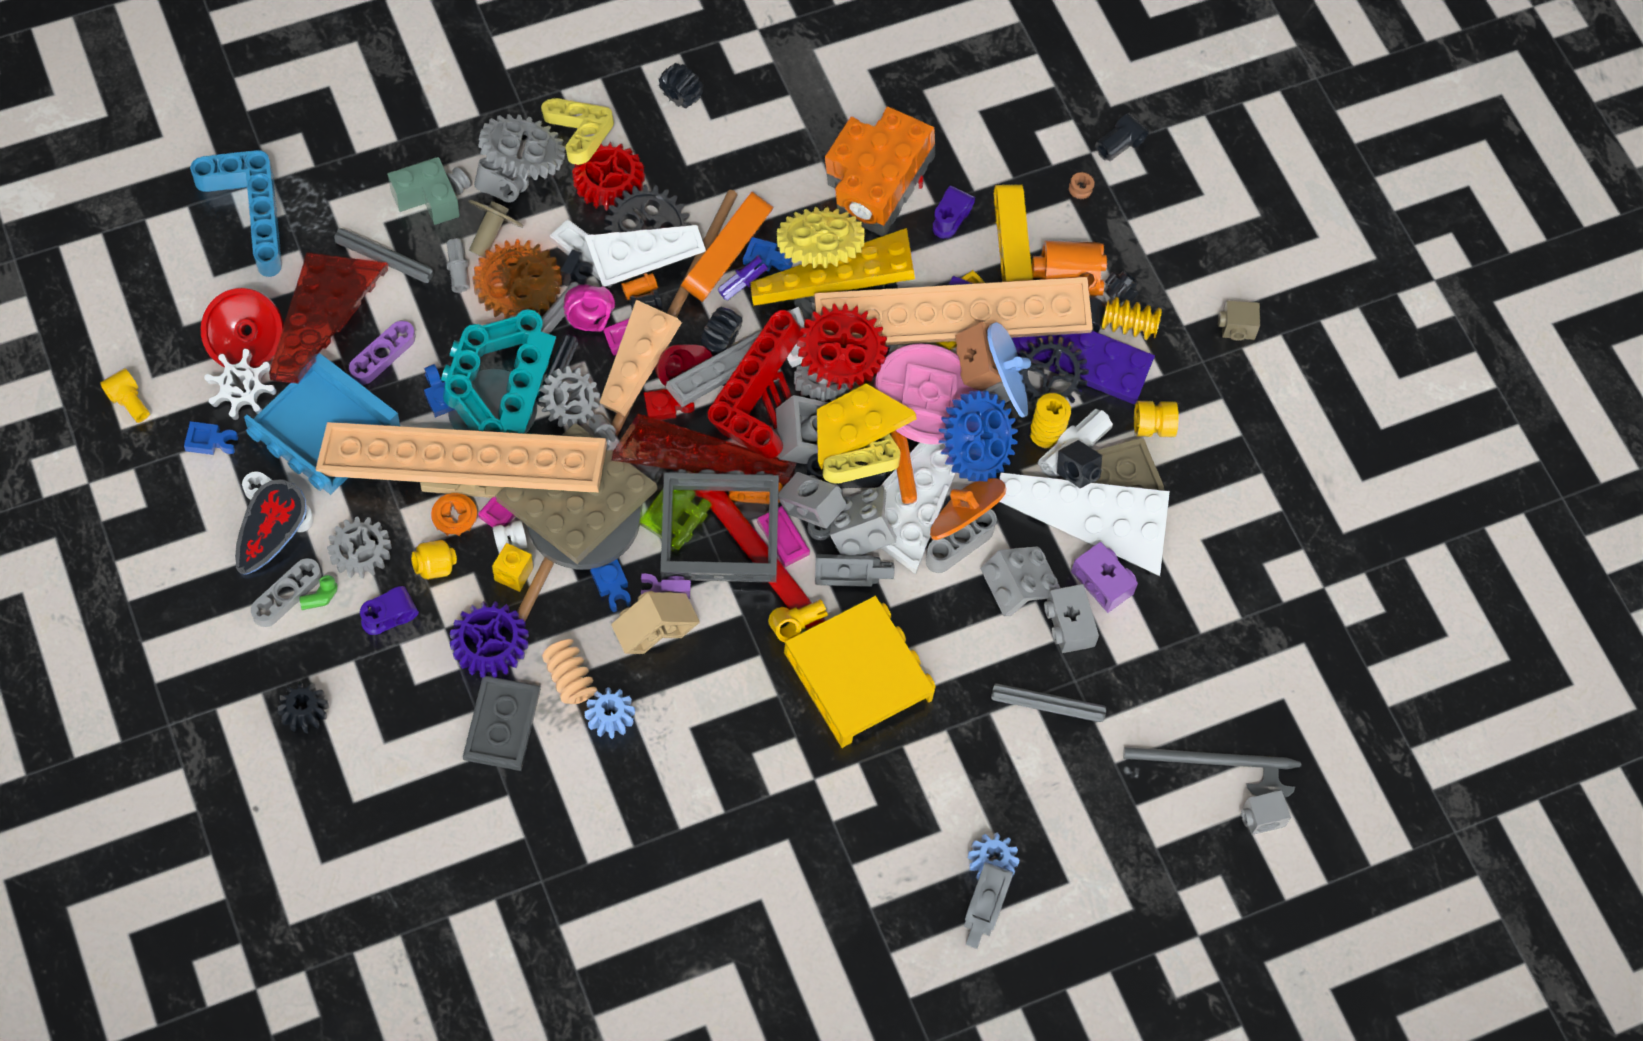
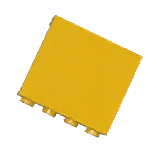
M876 596L785 641L784 654L841 748L852 743L854 735L926 698L928 703L931 702L934 689L936 688L932 677L928 673L924 674L919 666L921 662L917 653L913 649L909 650L902 629L899 626L895 627L892 623L888 607L885 603L881 604Z

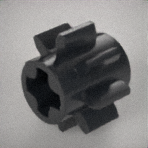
M1124 270L1120 274L1112 272L1105 280V283L1108 284L1105 292L1113 300L1115 297H1118L1119 304L1124 300H1129L1131 303L1139 293L1135 290L1138 284L1137 280Z

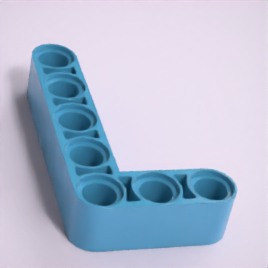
M255 150L202 156L193 160L190 169L195 185L199 190L209 192L247 187L253 255L258 272L265 277L277 275L282 268L274 178L268 155L263 151Z

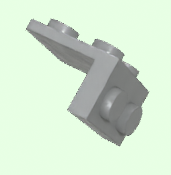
M883 486L868 488L852 497H843L847 506L831 523L830 536L841 555H863L896 543L897 536L885 516L886 490Z
M1039 547L999 550L980 568L1003 616H1012L1030 600L1048 599L1050 590L1060 589L1058 581Z

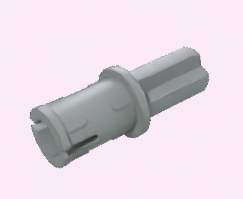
M459 238L449 239L447 241L449 258L447 269L451 275L452 291L457 293L465 292L469 289L466 272L468 262L464 258L463 243Z
M597 414L592 416L595 423L590 419L589 427L594 432V437L606 438V450L614 449L617 451L620 448L618 445L620 440L616 436L615 428L607 423L603 415Z

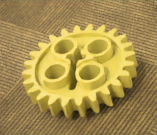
M816 207L814 212L804 209V214L801 215L795 212L794 218L786 217V222L780 223V228L777 229V246L780 249V253H785L786 259L792 258V263L802 261V266L812 263L813 268H816L818 264H822L824 268H827L828 263L838 266V261L847 263L848 257L856 258V253H861V247L864 246V228H862L861 222H856V216L849 217L848 212L839 214V209L833 212H829L828 207L824 211H819Z

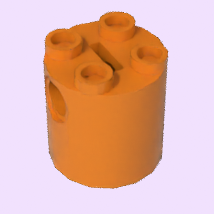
M1049 240L1043 242L1041 255L1033 256L1032 258L1033 278L1047 280L1087 277L1089 296H1103L1104 280H1101V271H1106L1107 267L1104 244H1099V242Z

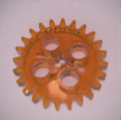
M516 239L515 245L511 246L506 240L504 248L495 244L494 253L486 250V259L479 257V266L474 267L475 276H472L473 285H475L474 293L478 295L479 304L484 303L486 312L493 309L494 317L504 313V319H508L511 315L515 317L518 313L527 309L534 310L540 315V308L548 311L549 302L555 303V294L561 293L562 276L560 266H556L555 257L550 258L548 249L541 252L540 244L531 248L530 240H527L525 245L521 246L519 239ZM516 263L517 265L510 266L508 264ZM536 274L541 275L539 277H531ZM497 283L503 284L502 286H494ZM520 295H526V296H527V297H525V298H518V296H520Z

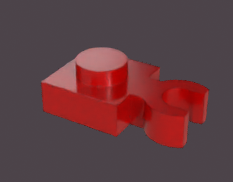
M667 389L644 392L649 422L676 418L677 410L683 413L694 411V403L681 407Z

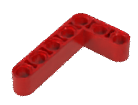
M786 310L777 311L771 316L708 411L709 421L723 435L768 459L775 458L782 452L783 441L770 426L750 416L749 413L797 344L798 338H800L801 325Z

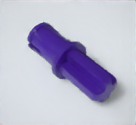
M758 255L740 271L738 269L735 270L736 274L718 288V292L724 300L728 301L746 286L750 287V283L768 270L764 263L754 270L762 262Z

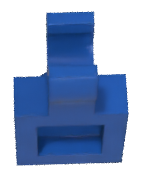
M754 237L751 238L743 258V265H747L758 255L762 262L755 268L760 267L764 263L768 268L767 271L770 270L771 265L780 271L792 268L793 263L791 262L792 258L786 259L785 253L777 251L776 243Z
M435 364L425 367V377L430 388L425 389L424 394L434 417L436 418L455 410L444 402L443 391L445 382L442 383Z

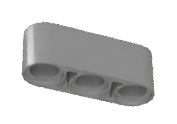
M990 509L964 528L939 540H932L928 546L925 560L928 569L935 573H943L990 540L997 521L994 511ZM984 522L988 527H980L977 523ZM961 537L967 540V542L960 543L955 538ZM941 553L945 556V558L939 559L936 558L933 554Z

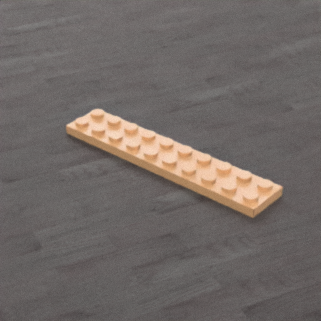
M1087 277L814 294L815 312L821 315L823 306L830 312L833 304H836L838 310H842L844 304H847L848 311H852L855 306H858V314L860 315L868 311L867 320L876 318L875 328L883 327L881 336L887 337L885 345L956 341L955 335L980 322L987 325L996 322L1001 324L1011 338L1091 333L1093 330ZM830 330L824 331V333H826L827 335H835V333ZM858 333L851 334L855 338H862Z
M327 422L316 471L321 472L325 476L599 492L607 442L606 438Z

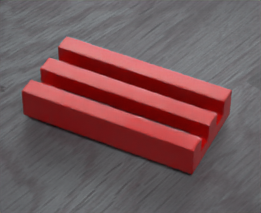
M782 371L776 373L768 385L777 407L782 402L773 381L778 380L785 400L792 397ZM765 390L761 398L773 429H776V413L767 390Z

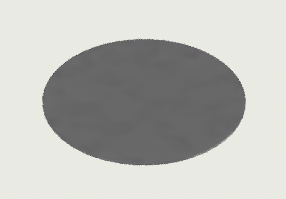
M501 369L478 371L476 379L471 382L472 388L494 417L499 419L498 409L503 395L507 393L506 386L511 372ZM522 381L513 382L517 387H526V384ZM455 387L454 389L456 394L465 393L461 388ZM536 400L524 434L530 430L537 414ZM513 405L505 407L510 412L518 411ZM456 410L448 412L449 420L454 430H470Z

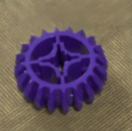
M483 601L481 609L471 605V613L468 614L462 611L460 614L462 620H455L453 623L455 629L450 631V638L453 640L449 644L450 649L454 650V660H460L459 665L462 669L469 667L468 670L471 675H474L478 670L480 671V677L483 678L487 672H491L492 677L496 678L497 671L499 670L507 675L509 672L508 666L517 668V659L524 660L525 652L523 650H526L529 646L528 641L525 640L529 637L528 630L524 629L526 626L525 621L518 619L519 614L516 610L509 613L510 609L507 604L499 609L496 601H494L492 607H487L486 602ZM503 626L513 635L511 643L506 641V637L501 635V628ZM467 637L472 638L473 642L477 644V652L475 654L466 646Z

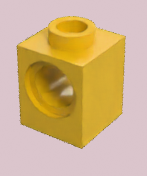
M506 543L492 566L494 580L520 592L533 570L532 554Z

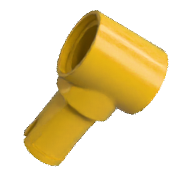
M126 368L100 382L108 398L114 404L118 402L120 406H124L136 423H140L149 417L148 409L138 397V386Z
M819 599L800 609L796 607L791 610L785 607L776 608L769 615L768 621L778 639L785 642L799 635L801 630L805 629V625L827 617L828 613L823 601ZM789 622L787 626L780 628L782 624Z

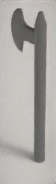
M1124 747L1123 759L1263 768L1262 782L1246 784L1248 790L1256 796L1282 790L1284 798L1290 796L1294 792L1295 787L1285 786L1279 781V769H1291L1301 766V762L1284 757Z

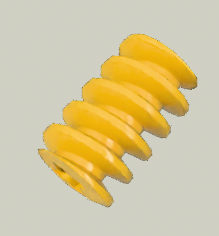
M1115 297L1111 304L1109 299L1107 301L1101 327L1105 330L1108 324L1111 323L1112 332H1116L1119 326H1122L1123 335H1126L1130 328H1132L1134 337H1137L1143 331L1144 340H1147L1151 334H1154L1155 339L1162 311L1158 307L1151 314L1150 305H1146L1144 310L1141 311L1140 303L1138 302L1130 309L1129 300H1125L1122 306H1120L1119 298Z
M1048 393L1040 397L1037 402L1031 424L1030 437L1040 447L1053 448L1060 436L1066 431L1071 415V406L1063 396L1057 393Z

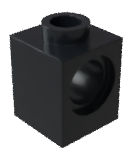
M1077 440L1058 450L1057 474L1081 489L1101 478L1102 455Z

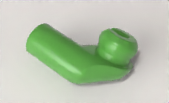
M330 575L323 576L319 580L320 586L315 594L299 596L301 609L307 610L328 605L338 588L334 577Z

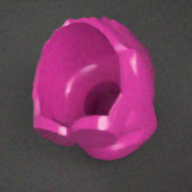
M577 285L565 294L564 314L574 328L583 331L601 332L606 326L610 313L615 308V300L611 292L604 286ZM603 317L598 324H594L597 319Z

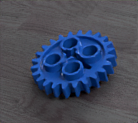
M969 391V393L960 394L961 399H953L954 407L946 408L949 417L941 418L946 424L945 428L939 429V432L944 434V438L940 439L939 443L945 444L946 447L941 451V454L949 456L945 464L953 465L951 472L959 473V478L968 479V481L986 482L988 478H996V473L1004 472L1002 465H1010L1007 456L1015 455L1011 445L1017 444L1018 441L1012 439V435L1017 433L1018 430L1011 429V425L1016 420L1015 418H1008L1011 408H1003L1005 400H997L998 395L989 394V391Z

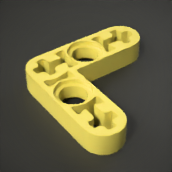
M555 98L545 101L541 106L546 122L578 128L565 147L568 161L572 164H583L589 161L614 125L611 109L604 106ZM589 134H595V135H593V136L584 137V136L589 135Z
M888 434L880 438L883 441H874L865 446L864 449L828 457L823 463V478L830 483L836 484L895 470L900 464V449L891 435ZM862 461L868 463V465H857L855 462Z

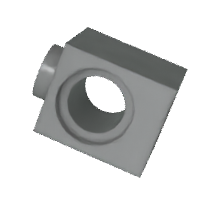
M1282 790L1250 797L1241 810L1243 823L1246 827L1249 826L1252 835L1284 828L1291 819Z

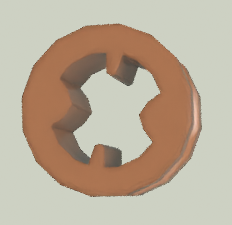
M1076 173L1071 178V183L1069 184L1070 194L1078 199L1089 197L1094 187V180L1087 173ZM1078 182L1084 183L1083 186L1086 185L1085 189L1080 188V185L1077 186Z

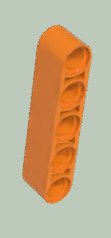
M752 191L685 278L681 287L703 302L774 207Z

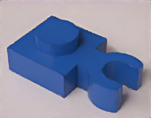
M190 421L184 448L186 452L214 455L215 448H220L226 454L235 453L234 445L226 444V441L238 440V435L234 430H225L219 433L218 425Z
M617 559L607 565L590 569L601 597L609 594V607L613 612L617 611L615 603L617 599H623L627 607L631 606V597L627 591L623 590L628 587V582Z

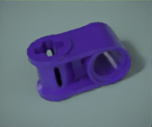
M949 186L935 209V221L932 227L934 234L940 238L952 237L964 218L969 215L975 197Z
M404 586L393 588L383 595L364 602L360 607L362 629L370 635H378L395 626L408 623L416 618L419 613Z

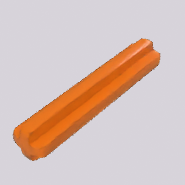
M895 430L891 432V437L901 452L897 475L902 502L904 504L915 503L917 501V492L907 437Z

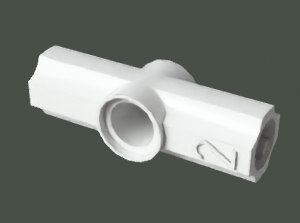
M1095 409L1076 427L1070 426L1060 436L1057 444L1039 459L1038 465L1041 467L1042 472L1049 478L1056 479L1060 476L1057 474L1058 450L1077 440L1093 448L1094 444L1112 428L1113 423L1110 421L1109 416L1104 411Z

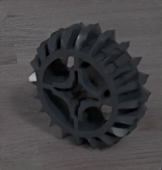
M1052 335L1048 336V344L1045 345L1041 337L1037 338L1039 345L1037 348H1035L1033 343L1029 342L1027 345L1031 353L1028 354L1026 351L1021 350L1020 355L1030 359L1031 362L1037 355L1046 351H1053V355L1048 363H1031L1028 369L1018 372L1020 375H1023L1022 383L1026 386V395L1032 394L1028 401L1029 404L1032 405L1036 398L1039 399L1043 395L1050 393L1051 387L1056 382L1072 383L1067 390L1059 395L1067 398L1073 404L1075 399L1071 394L1073 392L1079 396L1083 394V391L1077 385H1087V381L1081 379L1080 375L1089 374L1088 369H1080V366L1085 365L1087 360H1077L1082 350L1077 349L1072 353L1070 351L1074 346L1072 341L1068 343L1067 347L1062 346L1064 337L1059 338L1058 344H1053ZM1061 354L1069 358L1073 364L1075 375L1068 374V372L1060 368ZM1054 360H1056L1055 367L1057 369L1055 372L1059 371L1060 376H1053L1049 385L1046 386L1048 379L1046 378L1047 374H1043V370H1049ZM1028 371L1035 372V374L1043 378L1044 383L1041 393L1030 383Z

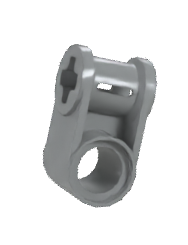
M486 158L480 159L474 182L477 190L493 195L505 202H513L518 198L519 193L528 188V177L525 180L521 174H518L512 180L514 177L511 171L502 173V167L493 168L494 161L486 162Z

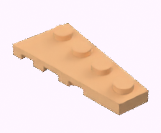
M636 300L599 403L605 408L624 417L626 416L657 365L661 354L666 350L682 324L678 318Z

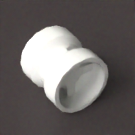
M521 520L512 522L510 526L498 525L493 527L499 554L506 543L519 549L527 548Z

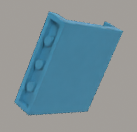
M314 349L307 356L309 366L254 419L248 415L244 419L247 425L246 432L253 440L264 442L267 445V449L275 457H283L288 461L289 467L297 474L303 473L317 490L321 491L324 489L331 495L349 477L325 476L321 472L316 471L327 422L400 426L398 413Z

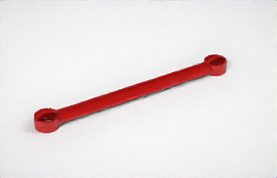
M700 466L695 468L692 473H699L702 470H714L707 466ZM694 490V494L704 499L753 563H768V546L725 491ZM777 559L776 582L768 583L790 610L795 607L800 609L812 604L807 595ZM823 617L805 625V630L807 631L825 622V618Z

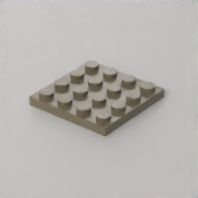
M576 423L561 435L595 438ZM606 450L599 492L504 487L495 497L499 504L578 564L657 491V485L614 451Z

